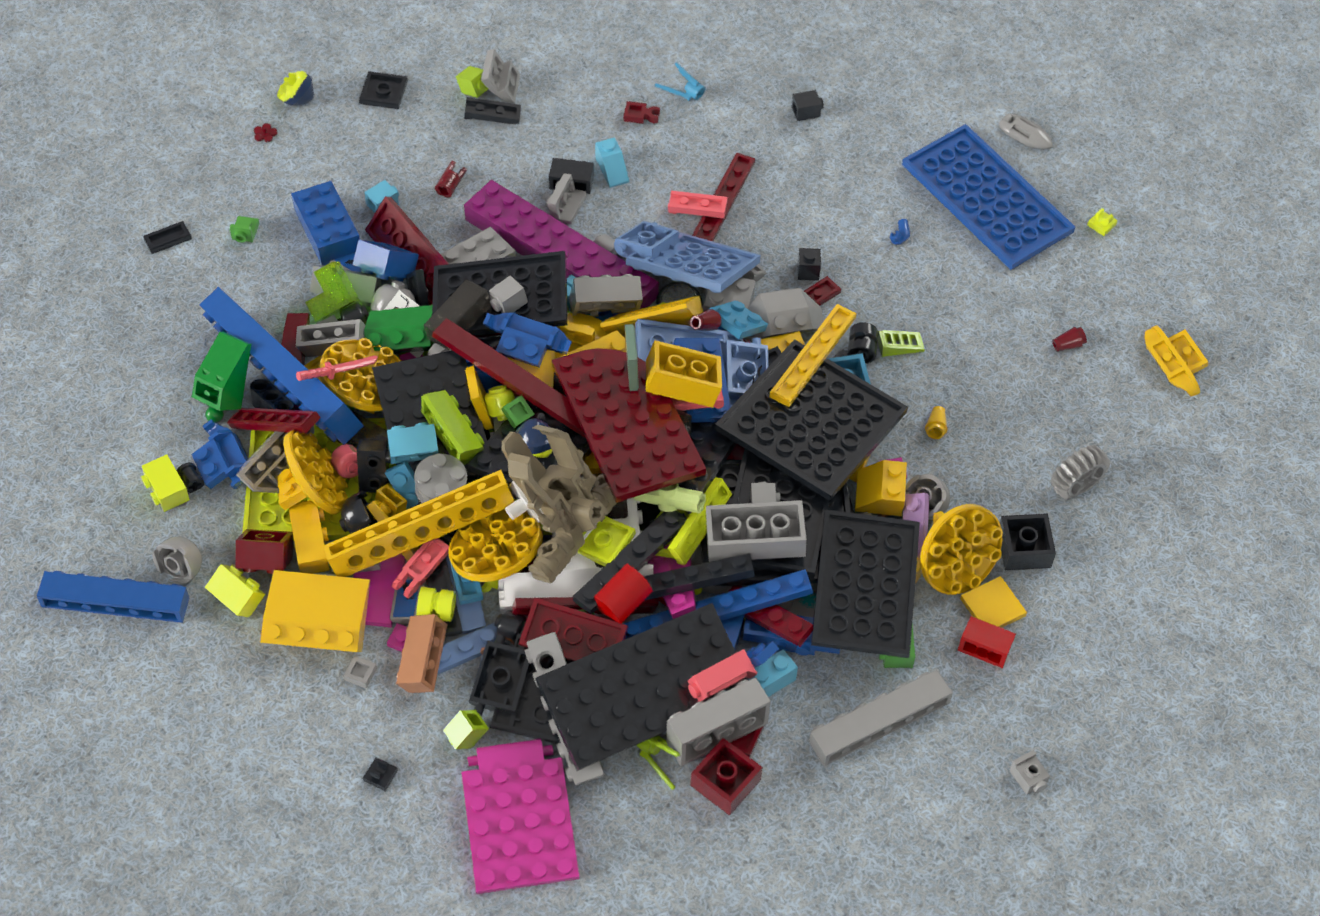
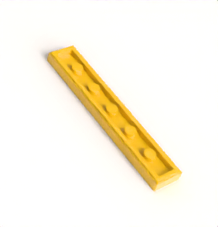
M836 304L770 391L769 397L790 407L856 319L857 313Z

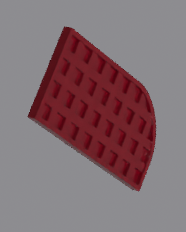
M602 348L587 349L553 359L552 367L616 503L706 475V467L671 398L646 392V362L637 357L639 389L629 391L626 352Z

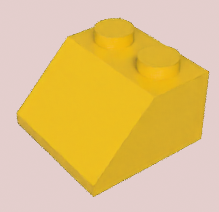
M882 460L859 469L857 472L855 511L901 516L905 503L907 462Z

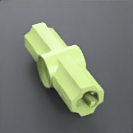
M678 483L633 497L635 501L658 505V508L664 512H673L681 509L701 513L706 502V495L703 492L680 488Z

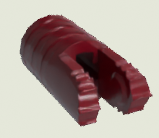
M453 160L450 161L435 186L436 192L447 198L453 195L467 172L465 167L460 169L458 174L452 171L456 163Z

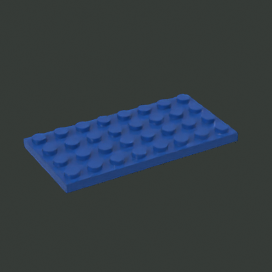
M966 124L902 160V165L1010 270L1075 231L1076 227Z

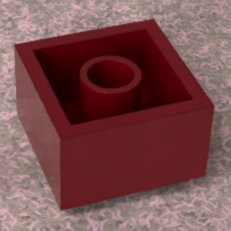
M246 529L236 539L235 568L243 569V572L266 570L267 573L273 574L274 570L284 571L293 559V532Z
M722 738L692 771L690 786L730 816L761 781L763 767Z

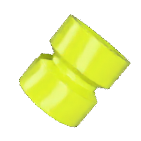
M421 586L417 602V616L435 614L443 621L452 622L456 604V591L442 589L440 592H437L436 588Z

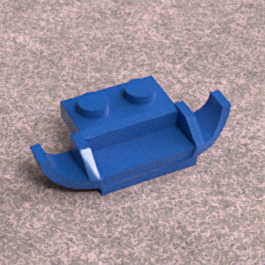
M514 312L499 315L487 313L483 322L488 328L502 334L496 349L497 352L505 357L540 368L547 349L566 354L572 342L556 326L553 327L517 315Z
M211 419L203 425V428L210 435L208 437L209 442L191 455L207 487L212 489L229 477L232 480L231 487L238 489L244 482L236 474L249 458L239 437L227 427H223Z

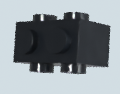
M388 440L359 441L357 448L359 492L363 490L364 492L376 493V490L384 485L391 484L385 475L386 470L389 469V463H391Z

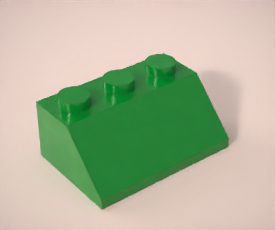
M433 305L370 311L364 328V338L369 339L372 342V346L389 347L392 349L393 354L429 351L432 345L438 341L433 340L432 337ZM373 347L374 351H380L382 347Z

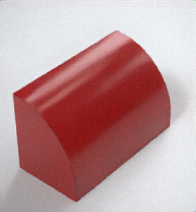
M626 564L594 598L600 612L621 624L653 590L641 573L629 564Z
M970 616L957 651L1003 668L1016 633Z

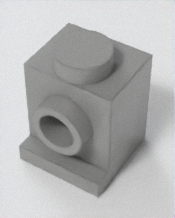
M1034 750L1013 760L1010 772L1026 795L1033 791L1039 793L1048 786L1047 783L1050 775L1036 757Z

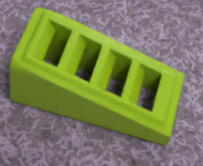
M878 331V346L881 357L925 351L920 332ZM911 339H916L917 345H913Z

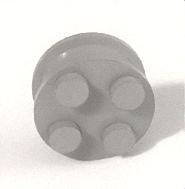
M440 453L428 456L422 460L417 466L414 475L415 493L418 500L424 503L466 485L467 472L462 462L451 455Z

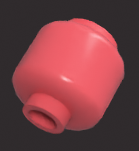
M349 444L337 447L331 455L333 468L343 478L356 477L358 475L357 448Z

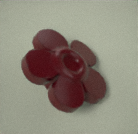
M269 123L263 124L262 128L257 126L254 128V138L259 142L263 139L265 142H271L273 140L272 136L277 135V129L271 128Z

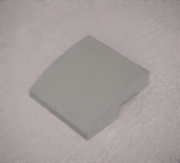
M495 49L488 50L481 81L496 96L508 103L515 104L521 74L512 61L503 62Z

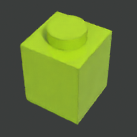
M468 66L455 76L463 94L478 98L488 90L481 81L483 69Z
M460 710L443 731L448 737L449 743L455 749H470L475 746L489 728L476 710Z

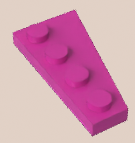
M656 555L647 562V565L653 564V574L692 565L691 557L686 565L678 564L674 558ZM694 590L663 596L673 619L696 610Z

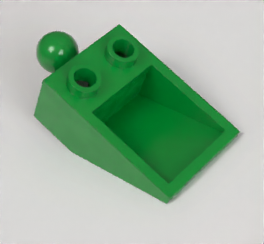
M223 331L217 335L195 374L192 398L210 406L207 408L205 416L208 421L212 419L216 423L223 419L224 410H241L251 350L250 343Z

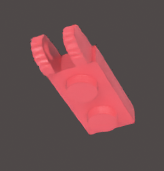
M439 538L422 544L404 565L402 572L394 580L392 587L395 590L400 589L409 576L413 581L403 594L405 597L410 598L418 590L419 585L426 581L449 554V545Z

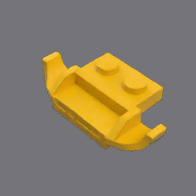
M1154 325L1146 330V349L1149 350L1167 376L1168 381L1177 388L1185 390L1190 397L1199 394L1200 388L1193 374L1208 367L1209 363L1186 329L1169 338L1158 325Z

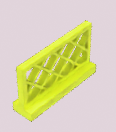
M715 477L704 493L706 495V502L701 513L691 512L688 515V511L677 509V511L687 517V520L677 535L668 543L670 544L668 549L663 547L656 556L674 558L678 564L686 565L707 533L706 506L725 505L732 495L722 478ZM660 511V513L658 514V516L656 517V519H657L664 511Z

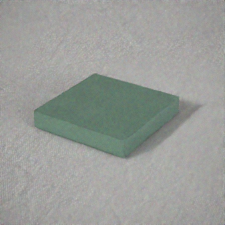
M633 324L625 325L629 391H635L639 389L635 328Z

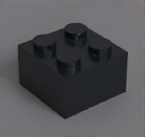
M1048 513L1001 516L1000 525L1003 531L1001 553L1005 571L1051 568L1056 550Z

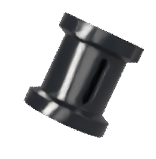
M184 463L177 468L176 471L182 479L187 492L193 493L204 486L203 478L198 476L194 463Z

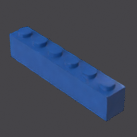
M44 571L37 593L41 607L180 623H183L190 599L187 588L179 584L165 585L155 581L138 582L128 578L120 580L112 579L108 576L93 577L83 573L77 575L66 574L62 571Z

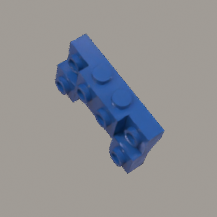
M799 616L813 624V617ZM746 618L743 635L744 641L763 642L765 644L773 641L779 648L777 652L784 649L785 651L795 652L802 656L815 655V651L840 653V649L812 646V633L802 646L799 647Z

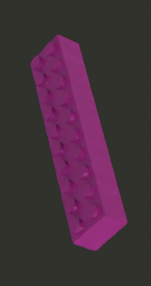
M492 179L464 204L466 221L482 231L491 227L522 256L565 251L567 256V278L570 275L576 278L583 275L589 277H600L602 275L618 277L625 274L640 276L643 298L640 309L649 307L657 299L659 293V282L640 270L633 269L632 266L626 265V261Z

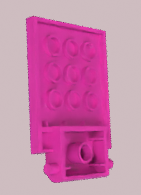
M541 739L476 748L477 755L467 757L468 767L478 765L479 769L461 771L476 894L579 879L562 758L544 760V756L553 755L552 745L542 746Z

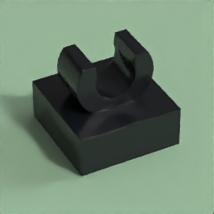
M375 757L363 776V781L386 791L398 772V768Z

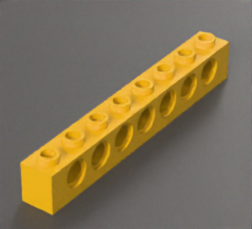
M499 470L324 545L327 561L336 576H351L379 562L395 557L400 553L416 548L421 544L439 538L477 520L484 519L498 511L505 510L515 500L502 470Z

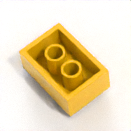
M654 340L646 359V392L713 408L722 390L721 357Z

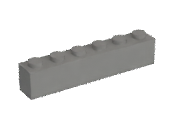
M937 670L931 673L925 672L918 676L915 681L909 684L908 682L902 683L895 691L888 694L882 693L874 701L868 704L862 703L854 711L846 715L842 713L826 725H817L810 732L809 744L822 764L826 766L949 704L953 692Z

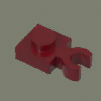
M627 101L623 121L644 124V120H648L651 123H658L660 107L653 106L647 108V103Z

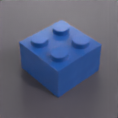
M359 239L353 265L360 267L361 272L367 274L376 273L377 278L389 280L390 276L393 280L403 282L406 275L416 269L419 254L388 243Z

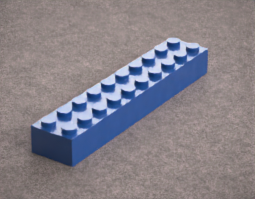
M217 287L199 304L205 311L202 315L211 324L216 323L213 327L218 332H226L251 344L249 356L251 358L249 361L258 370L263 368L261 373L270 382L276 380L273 384L282 393L286 394L288 392L286 396L293 404L297 406L301 404L298 407L301 411H316L321 418L315 424L320 429L325 430V434L332 441L338 439L345 445L364 426L351 410L318 378L298 381L296 373L308 369L220 287Z

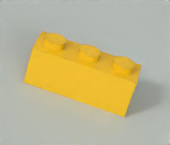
M311 500L298 502L289 508L300 573L314 574L330 571L324 549V542L329 541L327 528L321 526V522L325 521L324 511L318 508Z

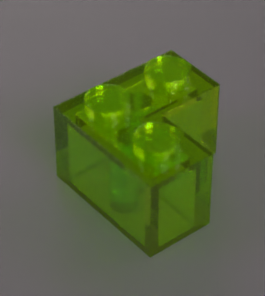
M331 262L314 272L324 292L305 303L313 319L317 322L338 313L342 308L360 300L340 262Z

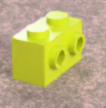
M167 454L141 466L144 473L141 476L142 482L146 489H152L153 492L150 495L156 506L160 504L164 512L190 501L187 489Z
M220 564L205 588L237 616L250 617L266 594L259 589L260 585L251 578L247 579L242 575L244 573L242 569L235 568L234 564L231 566Z

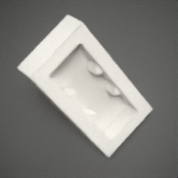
M513 481L509 487L518 500L505 508L507 514L514 520L527 511L530 517L540 523L538 515L534 510L528 508V500L525 494Z

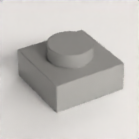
M354 656L343 675L344 680L367 688L377 670V665Z

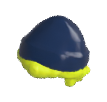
M302 70L295 73L289 72V77H284V83L280 85L277 93L278 98L290 106L309 103L314 97L312 77Z
M529 419L515 433L522 436L534 456L540 458L548 457L552 453L546 435L542 434L538 429H533V427L536 425L550 426L540 419Z

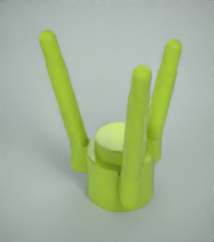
M659 735L636 745L641 749L639 755L645 758L664 782L674 790L675 785L650 755L655 756L662 749L675 757H679V752L670 748L666 742L667 740Z

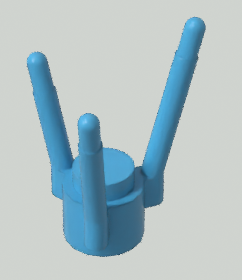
M677 62L675 66L688 80L684 88L686 93L655 83V87L682 96L689 101L692 98L698 100L704 95L706 90L705 86L694 79Z

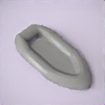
M1009 113L999 122V127L1006 135L1025 146L1037 149H1049L1053 146L1051 137L1041 126L1021 115Z

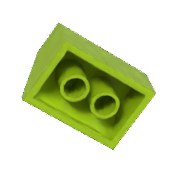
M446 390L423 395L421 397V412L429 424L435 425L436 435L448 453L461 461L463 465L471 462L477 453L483 451V445L485 444L479 433L474 434L470 428L472 424L466 414L462 415L458 410L459 404L453 395L449 396Z

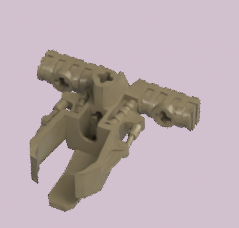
M536 425L533 429H538L542 434L546 435L558 465H550L545 469L531 453L522 436L515 432H510L502 441V451L508 460L509 476L525 494L528 500V508L534 510L538 515L544 531L556 533L555 537L539 547L537 552L539 556L536 557L528 569L534 579L551 584L571 561V558L577 554L578 549L585 544L582 533L596 529L597 525L595 523L602 522L617 503L603 474L597 478L591 474L588 465L582 459L583 452L577 450L568 433Z

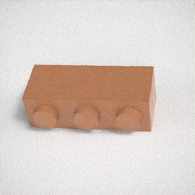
M435 614L410 616L396 682L398 686L409 693L434 692L447 629V623Z

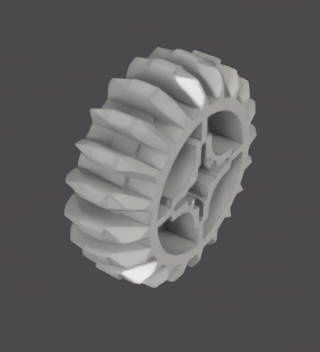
M1096 445L1083 447L1079 451H1075L1071 456H1068L1056 468L1050 480L1051 485L1054 487L1055 492L1065 500L1076 497L1093 488L1095 484L1099 483L1100 479L1104 478V474L1109 470L1110 460L1107 454Z

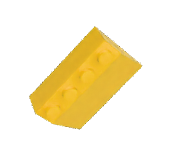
M694 296L617 314L601 322L600 325L607 334L617 330L625 338V325L633 324L635 328L637 319L691 326V318L702 313L703 309L700 296Z
M274 570L263 616L260 643L362 652L370 580Z

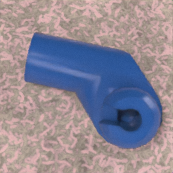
M900 219L898 221L899 231L895 230V234L891 232L890 239L893 244L900 245L910 237L907 219Z

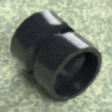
M866 322L856 323L851 326L848 344L849 355L863 353L865 364L871 363L876 359L878 329L876 326Z

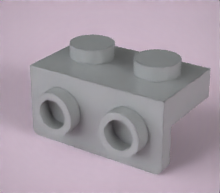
M564 173L560 181L556 183L552 196L547 200V208L551 216L562 223L572 224L587 196L586 191L576 190L572 175Z

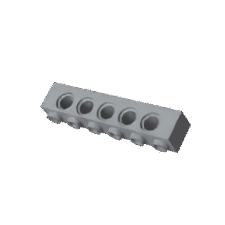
M555 632L527 641L528 649H525V654L529 664L534 663L537 671L532 673L534 680L540 675L567 664ZM552 657L554 659L553 666L549 669L542 668L541 661L543 658ZM541 696L543 707L547 711L549 709L543 696ZM553 718L549 720L553 735L558 733L561 742L557 744L561 758L566 757L569 766L565 768L569 782L574 781L575 785L579 786L605 777L601 761L576 771Z

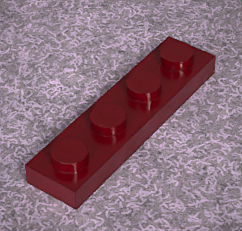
M740 585L732 586L728 592L741 589L744 587ZM778 605L744 614L745 618L799 647L802 646L813 632L812 623Z

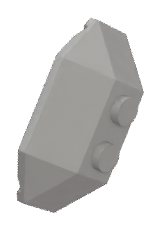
M801 288L758 294L747 309L752 313L760 315L761 319L768 323V326L764 332L743 339L752 341L755 337L764 339L800 331V333L817 331L824 322L822 309Z
M314 426L307 432V434H309L310 432L314 434ZM274 432L236 474L253 492L279 493L277 476L283 470L289 469L283 445L284 436L289 432Z

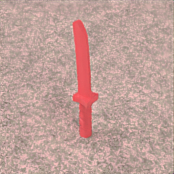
M374 355L337 365L325 362V367L299 371L296 373L298 381L327 375L329 380L334 379L335 373L374 364L377 361V356Z

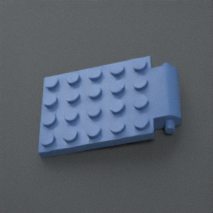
M643 221L614 241L615 251L620 256L626 257V265L632 266L633 269L649 271L656 276H666L677 282L690 283L693 287L707 288L714 293H721L736 280L743 277L744 274L760 263L761 257L759 254L684 234L678 230L660 226L656 222Z
M637 319L635 323L637 357L645 362L654 340L674 345L675 338H719L731 407L752 385L753 378H755V381L759 378L757 374L758 368L762 365L760 375H762L769 367L768 345H762L761 338L758 337L753 338L752 343L743 342V338L738 339L728 331L695 330L687 325Z

